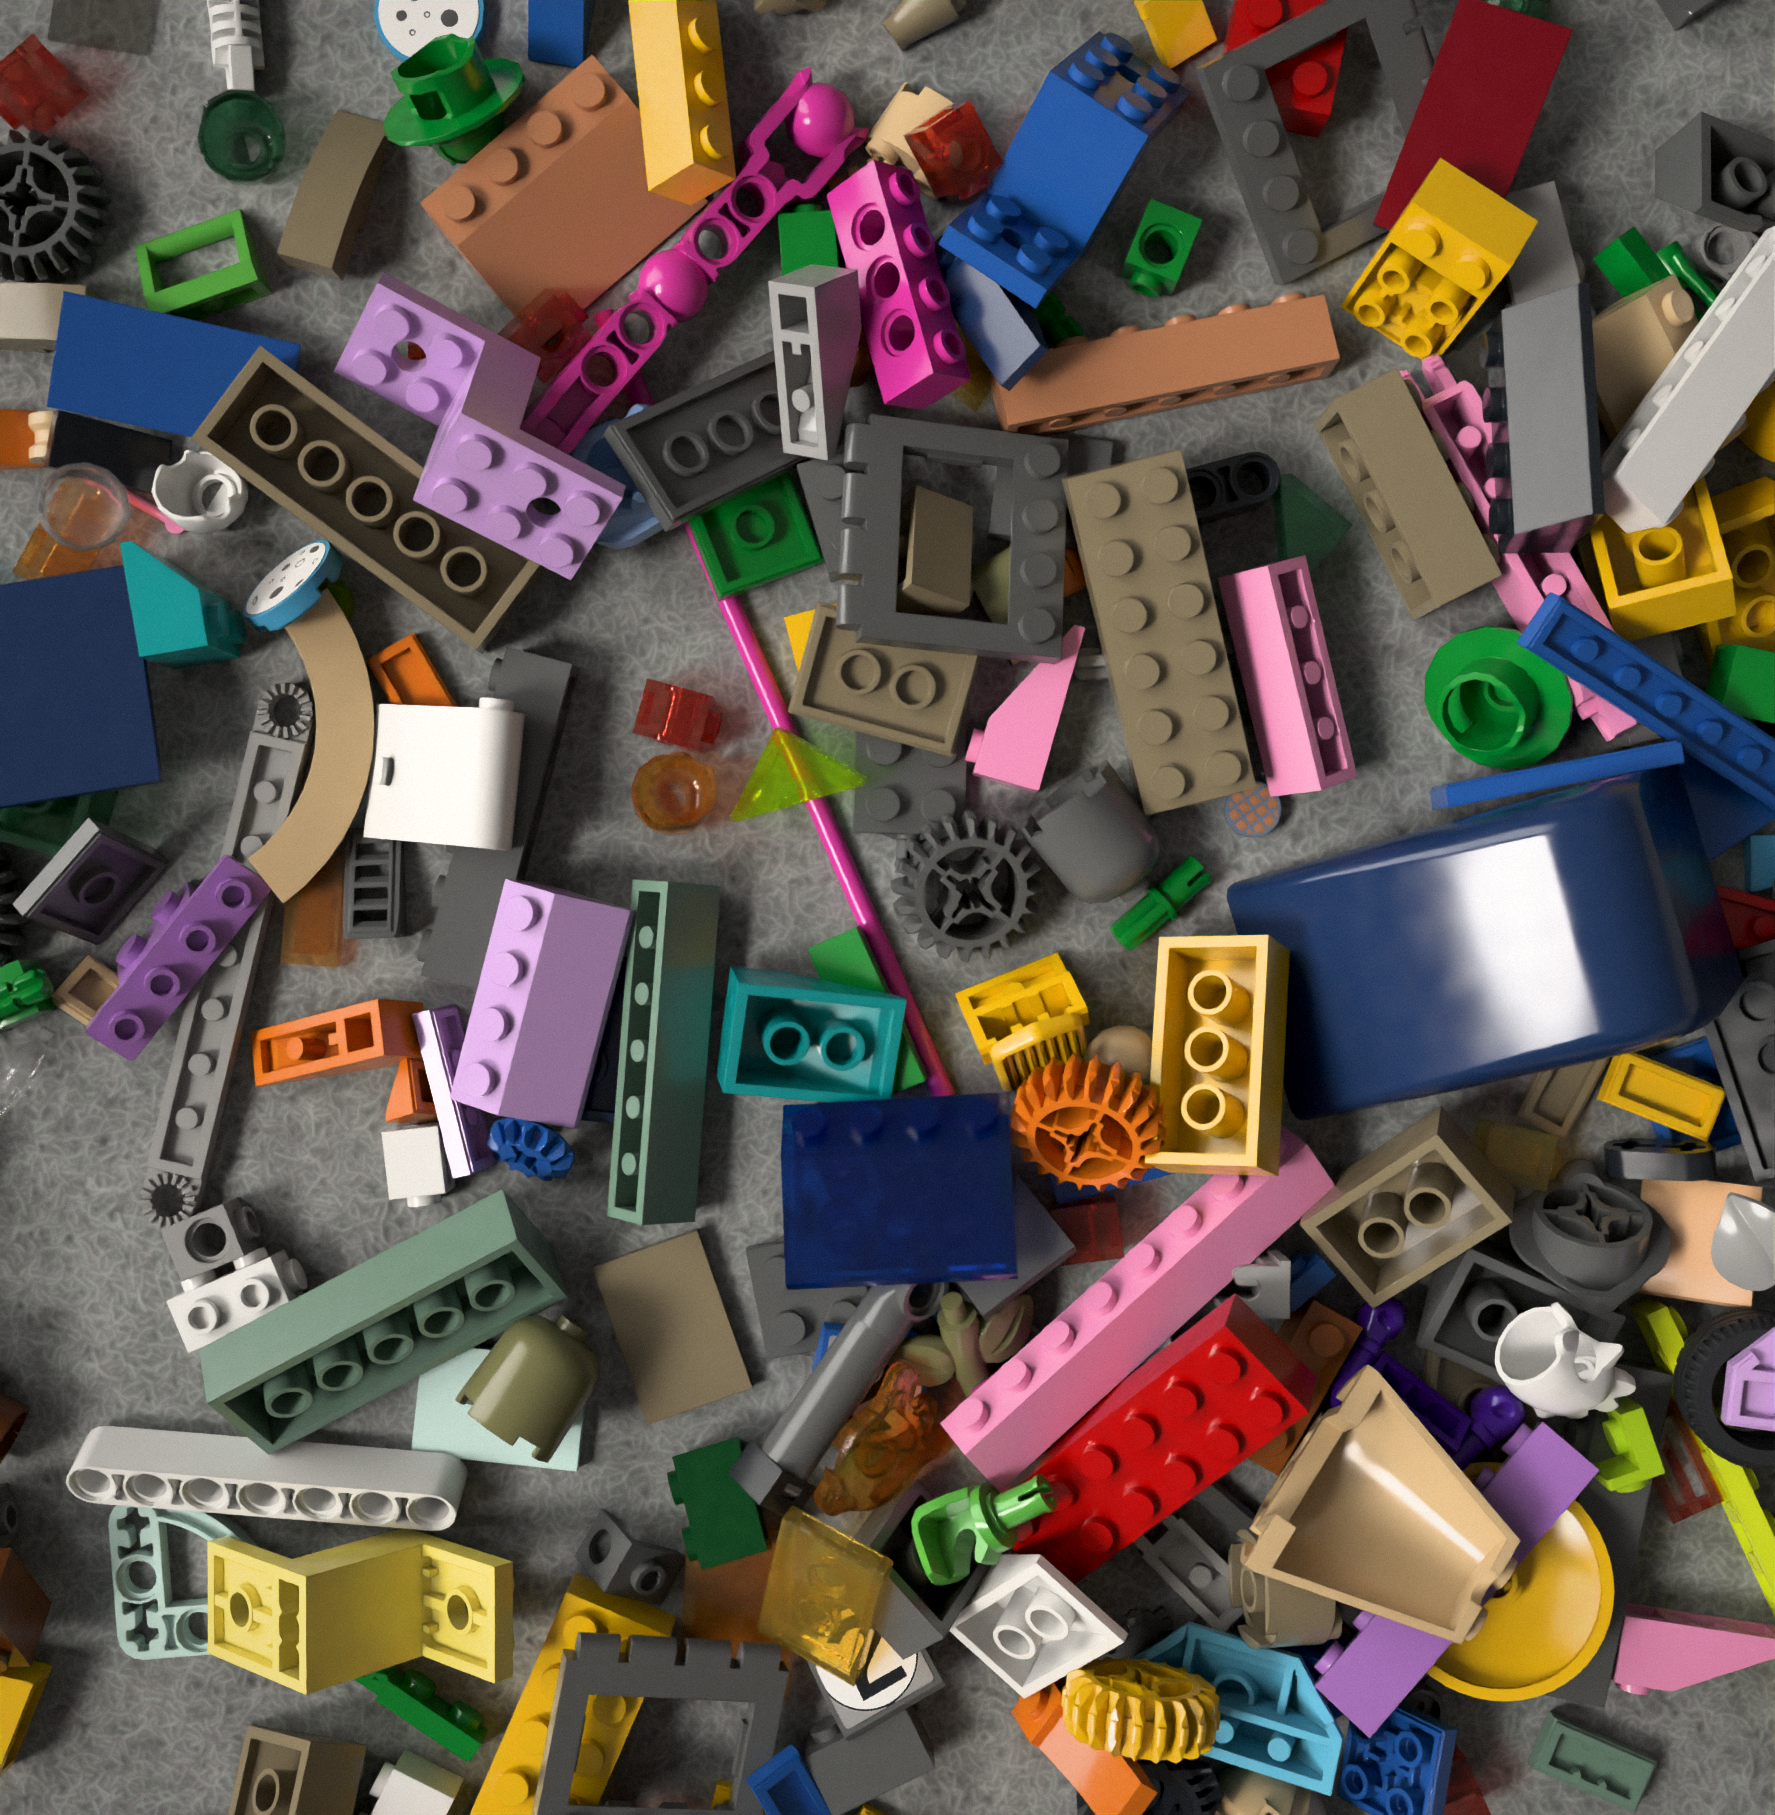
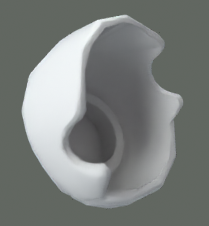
M187 449L184 451L183 458L172 466L159 465L155 473L151 492L158 509L165 516L188 532L205 535L226 528L244 512L248 501L249 485L246 479L208 451L197 452ZM223 483L206 510L202 503L204 490L210 484Z

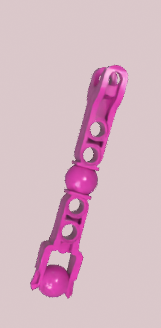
M811 67L796 73L778 101L769 108L740 141L738 155L742 163L736 169V179L723 187L687 228L679 242L674 244L669 250L657 252L646 261L639 275L638 289L628 296L631 302L620 307L607 319L578 354L526 408L520 427L522 431L569 455L595 420L662 344L666 337V332L673 330L679 323L690 321L701 312L708 299L709 285L716 282L720 277L717 271L732 263L785 204L790 206L800 205L813 198L844 163L846 157L866 141L869 128L855 127L854 108L843 91L831 84L813 83ZM784 118L786 132L794 146L808 155L822 158L801 183L795 179L788 180L785 177L782 165L778 162L769 161L770 154L765 147L766 139ZM738 189L750 191L757 199L758 213L755 217H748L738 209L736 204ZM703 230L713 232L720 239L722 252L719 259H710L701 251L699 235ZM628 314H638L648 323L649 337L644 344L634 343L626 335L624 322ZM593 355L604 357L612 366V380L606 387L596 385L588 377L586 370L587 362Z

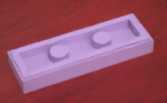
M451 1004L412 1014L453 1179L471 1175L495 1165L496 1159L493 1157V1151L486 1144L489 1131L484 1111L449 1099L465 1038L457 1006Z

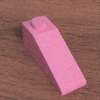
M1074 625L1062 638V659L1055 664L1039 663L989 717L985 730L973 729L965 757L966 761L975 763L972 776L1031 793L1039 791L1085 627Z
M1627 1603L1611 1679L1615 1682V1686L1621 1690L1638 1695L1650 1694V1689L1672 1692L1775 1659V1626Z

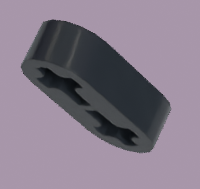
M1629 1138L1612 1140L1604 1144L1605 1173L1611 1177L1640 1180L1701 1181L1714 1178L1717 1175L1715 1145L1710 1142Z

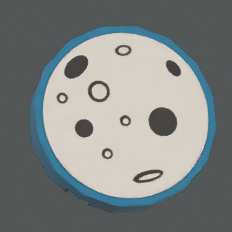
M375 0L373 18L379 37L385 47L397 60L404 62L434 38L450 33L463 38L473 36L476 44L479 46L486 31L487 10L484 0Z
M317 540L296 550L276 565L258 583L243 607L244 618L259 632H265L266 628L269 631L280 630L296 621L320 601L319 598L323 594L318 589V586L325 578L331 583L333 581L336 582L343 567L342 555L328 540Z

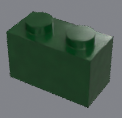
M739 1437L673 1456L675 1470L667 1472L674 1503L676 1506L684 1503L690 1525L682 1528V1537L690 1562L699 1560L701 1570L712 1569L773 1550L761 1506L728 1474L745 1449L743 1439Z

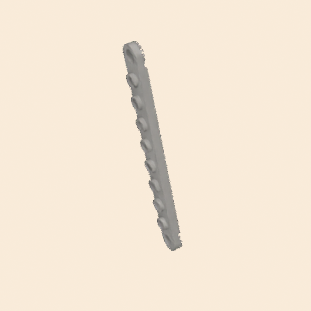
M280 683L270 686L267 691L265 690L262 693L263 696L257 703L259 705L253 730L250 731L220 856L221 859L224 855H231L258 875L260 874L249 862L248 858L265 845L278 831L297 803L316 727L314 697L303 687L292 683ZM286 696H294L302 706L300 720L290 727L280 726L274 717L276 703ZM272 889L187 995L146 1167L148 1169L143 1189L140 1192L141 1199L139 1200V1205L143 1209L141 1210L142 1214L146 1215L150 1223L156 1224L155 1226L159 1228L170 1226L194 1216L201 1207L275 898V893ZM164 1184L177 1185L178 1189H182V1195H185V1198H183L185 1204H183V1209L178 1214L165 1212L158 1203V1193Z

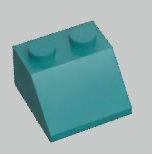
M133 541L120 543L140 658L173 669L241 658L239 644L246 642V628L239 610H233L232 604L168 558Z

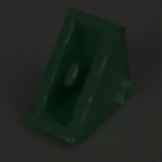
M1292 473L1280 474V483L1272 495L1278 562L1306 555L1311 575L1353 524Z

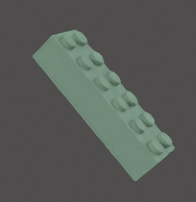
M501 1189L200 1348L206 1402L270 1455L507 1330L516 1320L528 1315H535L568 1298L556 1255L546 1238L509 1195Z

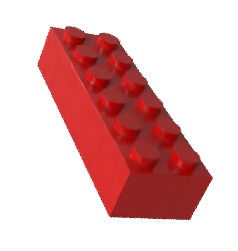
M1236 1293L1120 1382L1000 1492L1001 1494L1031 1480L1038 1474H1042L1054 1490V1492L1044 1497L1048 1499L1054 1496L1057 1500L1056 1510L1046 1512L1015 1527L1016 1543L1012 1549L1017 1554H1041L1075 1585L1308 1414L1317 1377Z

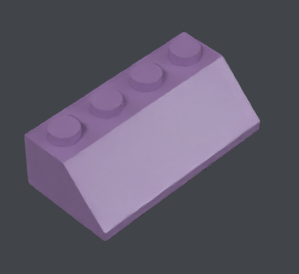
M505 879L449 1099L498 1116L568 1128H579L635 913L634 910L541 882Z

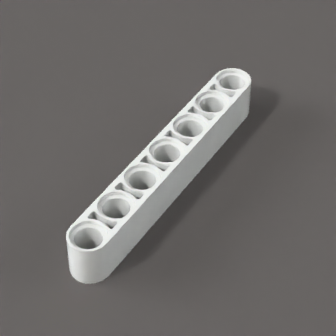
M99 1426L92 1429L87 1435L67 1475L66 1484L69 1491L77 1498L96 1504L437 1531L446 1529L455 1522L468 1471L460 1459L453 1455L437 1452L295 1441L268 1455L248 1437Z

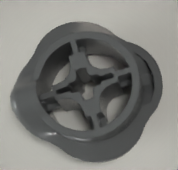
M1575 1159L1566 1163L1554 1176L1543 1182L1530 1195L1523 1198L1513 1209V1220L1509 1224L1510 1241L1518 1256L1528 1266L1571 1293L1586 1311L1596 1315H1604L1614 1311L1624 1300L1637 1292L1651 1277L1658 1274L1665 1267L1671 1251L1670 1230L1662 1216L1633 1193L1610 1182L1601 1174L1594 1163L1585 1159Z

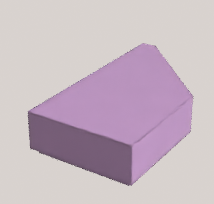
M1775 1327L1727 1362L1720 1418L1725 1425L1775 1431Z

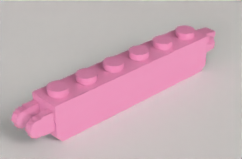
M1438 354L1435 356L1431 355L1422 360L1421 370L1434 396L1425 399L1411 374L1407 370L1399 372L1403 380L1409 379L1416 386L1423 404L1420 413L1429 431H1436L1446 445L1449 459L1445 463L1456 483L1461 482L1468 489L1475 507L1472 516L1481 534L1487 533L1493 539L1499 551L1498 534H1491L1489 529V508L1492 499H1496L1495 478L1487 477L1485 466L1487 447L1489 443H1492L1491 423L1484 422L1482 400L1474 386L1466 380L1457 384L1442 358ZM1570 553L1500 554L1501 562L1498 564L1502 575L1491 582L1520 632H1524L1549 592L1561 596L1614 631ZM1567 677L1573 693L1572 712L1576 711L1582 720L1591 717L1606 742L1630 731L1637 725L1635 719Z

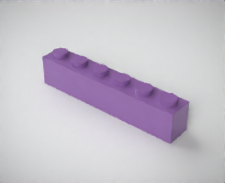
M1543 1421L1538 1422L1533 1429L1522 1423L1502 1446L1501 1449L1509 1457L1494 1473L1485 1466L1472 1481V1484L1519 1538L1520 1543L1512 1555L1517 1560L1516 1567L1600 1471ZM1491 1585L1482 1598L1481 1607L1497 1591ZM1361 1610L1351 1622L1359 1629L1356 1635L1345 1647L1336 1640L1314 1665L1321 1673L1315 1681L1314 1687L1365 1735L1371 1738L1450 1646L1452 1641Z

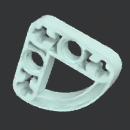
M116 1505L109 1516L108 1528L117 1638L120 1647L127 1655L141 1660L211 1655L208 1653V1639H199L194 1636L188 1625L189 1617L192 1613L204 1612L208 1614V1598L175 1601L172 1599L166 1523L185 1528L207 1541L229 1536L257 1547L258 1545L237 1523L224 1514L138 1507L139 1515L149 1517L150 1523L140 1531L141 1547L152 1543L153 1549L140 1548L127 1553L126 1547L130 1548L137 1542L135 1525L126 1524L124 1519L134 1511V1507ZM145 1561L154 1568L156 1583L152 1588L143 1589L133 1584L129 1576V1568L132 1562ZM157 1599L158 1604L153 1603L146 1610L148 1627L158 1628L159 1633L147 1644L145 1643L144 1635L135 1634L133 1629L143 1621L142 1603ZM130 1603L141 1604V1605H138V1606L132 1608V1607L130 1606Z

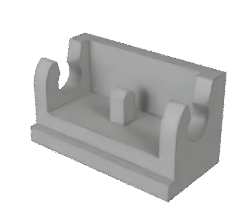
M1271 1244L1252 1263L1234 1268L1231 1271L1234 1282L1227 1284L1211 1299L1218 1307L1236 1293L1260 1319H1290L1291 1261Z

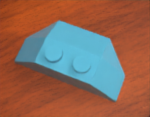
M1189 1621L1131 1658L1137 1660L1147 1658L1151 1662H1167L1169 1666L1185 1668L1189 1671V1674H1199L1206 1682H1209L1216 1688V1694L1219 1696L1218 1709L1221 1710L1219 1730H1216L1215 1743L1212 1744L1211 1751L1202 1755L1328 1796L1332 1795L1344 1735L1321 1692L1314 1687L1315 1681L1301 1655L1279 1648L1252 1649L1244 1642L1242 1637Z

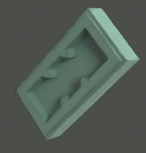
M1551 1711L1547 1714L1527 1760L1532 1769L1635 1814L1658 1763L1651 1754Z

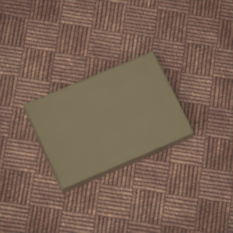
M817 601L788 713L952 757L980 656L856 643V631L836 628L837 606Z
M699 1228L595 1264L592 1267L647 1425L753 1388L754 1384Z

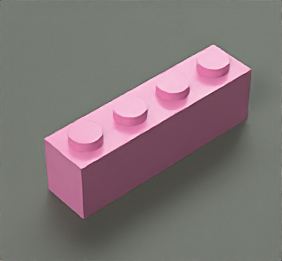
M1306 555L1219 577L1218 582L1270 797L1321 791L1358 777Z

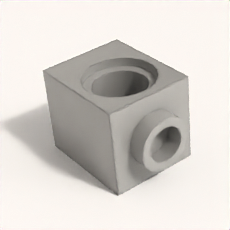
M238 1197L160 1229L181 1282L241 1258L259 1248L255 1239L260 1236V1226L257 1217L249 1206L242 1207ZM210 1223L220 1226L226 1235V1244L223 1250L213 1247L207 1239L206 1232Z

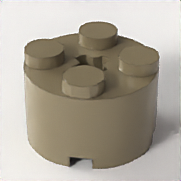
M1240 1529L1236 1534L1243 1539L1242 1543L1231 1544L1229 1550L1228 1589L1232 1608L1242 1607L1247 1624L1237 1625L1244 1642L1252 1649L1317 1645L1325 1643L1328 1639H1338L1342 1633V1617L1336 1601L1252 1572L1242 1565L1240 1555L1243 1545L1247 1540L1255 1545L1259 1536L1250 1529Z

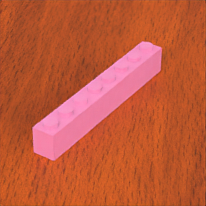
M1281 1124L1279 1176L1214 1174L940 1423L964 1455L999 1492L1234 1279L1231 1275V1271L1234 1268L1252 1263L1335 1186L1310 1147Z

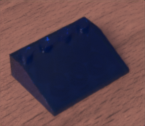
M1009 1092L783 1105L781 1176L785 1282L787 1290L1018 1279L1016 1145L1013 1144L1014 1135L1010 1116L1012 1107Z

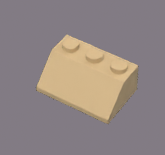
M1675 274L1618 300L1592 319L1598 417L1611 443L1699 323L1694 313L1693 301L1689 294L1682 289ZM1747 419L1734 434L1724 440L1718 450L1725 447L1749 427Z

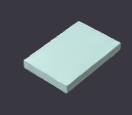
M477 1345L419 1376L412 1451L445 1453L453 1455L458 1459L578 1471L586 1404L552 1458L546 1463L532 1457L531 1454L536 1448L535 1445L521 1437L517 1439L513 1446L509 1445L467 1414L472 1405H463L455 1400L461 1389L492 1350V1346Z

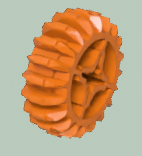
M1073 1053L1066 1061V1064L1052 1057L1045 1068L1035 1066L1033 1072L1028 1076V1080H1023L1022 1086L1017 1090L1010 1115L1014 1135L1013 1144L1021 1147L1023 1161L1036 1162L1038 1175L1054 1174L1057 1186L1064 1181H1070L1077 1184L1079 1192L1085 1185H1094L1103 1193L1109 1183L1117 1188L1124 1190L1130 1179L1142 1181L1148 1169L1154 1168V1165L1145 1164V1155L1159 1153L1161 1146L1164 1145L1167 1128L1163 1126L1165 1120L1164 1103L1160 1106L1156 1105L1155 1086L1142 1085L1140 1071L1129 1074L1122 1072L1120 1060L1112 1066L1100 1063L1097 1054L1090 1062H1083ZM1162 1128L1161 1133H1160L1158 1139H1157V1140L1152 1139V1137L1158 1135L1160 1129Z

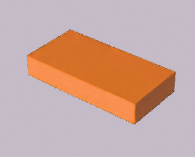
M413 632L366 660L391 704L459 707L416 633Z

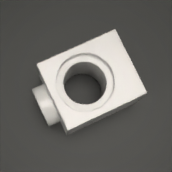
M439 1122L392 1127L381 1132L389 1200L407 1198L408 1207L433 1205L442 1202L441 1194L447 1193L456 1187L455 1178L453 1179L450 1165L447 1163V1153Z

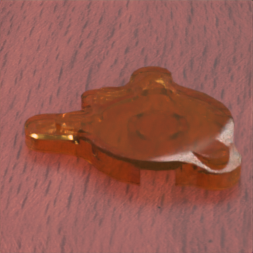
M895 1362L889 1367L874 1399L867 1407L854 1415L834 1439L832 1445L840 1452L834 1470L825 1467L823 1477L813 1495L815 1505L824 1514L836 1516L848 1511H870L884 1506L903 1492L924 1466L932 1460L943 1457L953 1447V1439L940 1423H936L937 1401L926 1393H920L914 1397L919 1374L907 1362Z

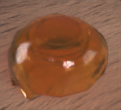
M681 751L669 755L654 756L638 768L630 789V796L637 818L646 827L665 836L691 834L709 820L717 801L718 789L711 766L709 764L704 765L692 758L688 753ZM667 783H674L682 788L685 794L684 806L681 805Z

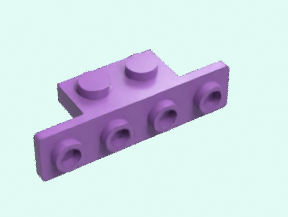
M224 855L198 888L186 881L177 893L172 890L168 891L153 909L151 918L154 919V922L141 937L137 934L132 935L120 949L115 960L119 963L117 966L119 986L87 1024V1035L127 1060H135L271 892V888L264 879L231 855Z

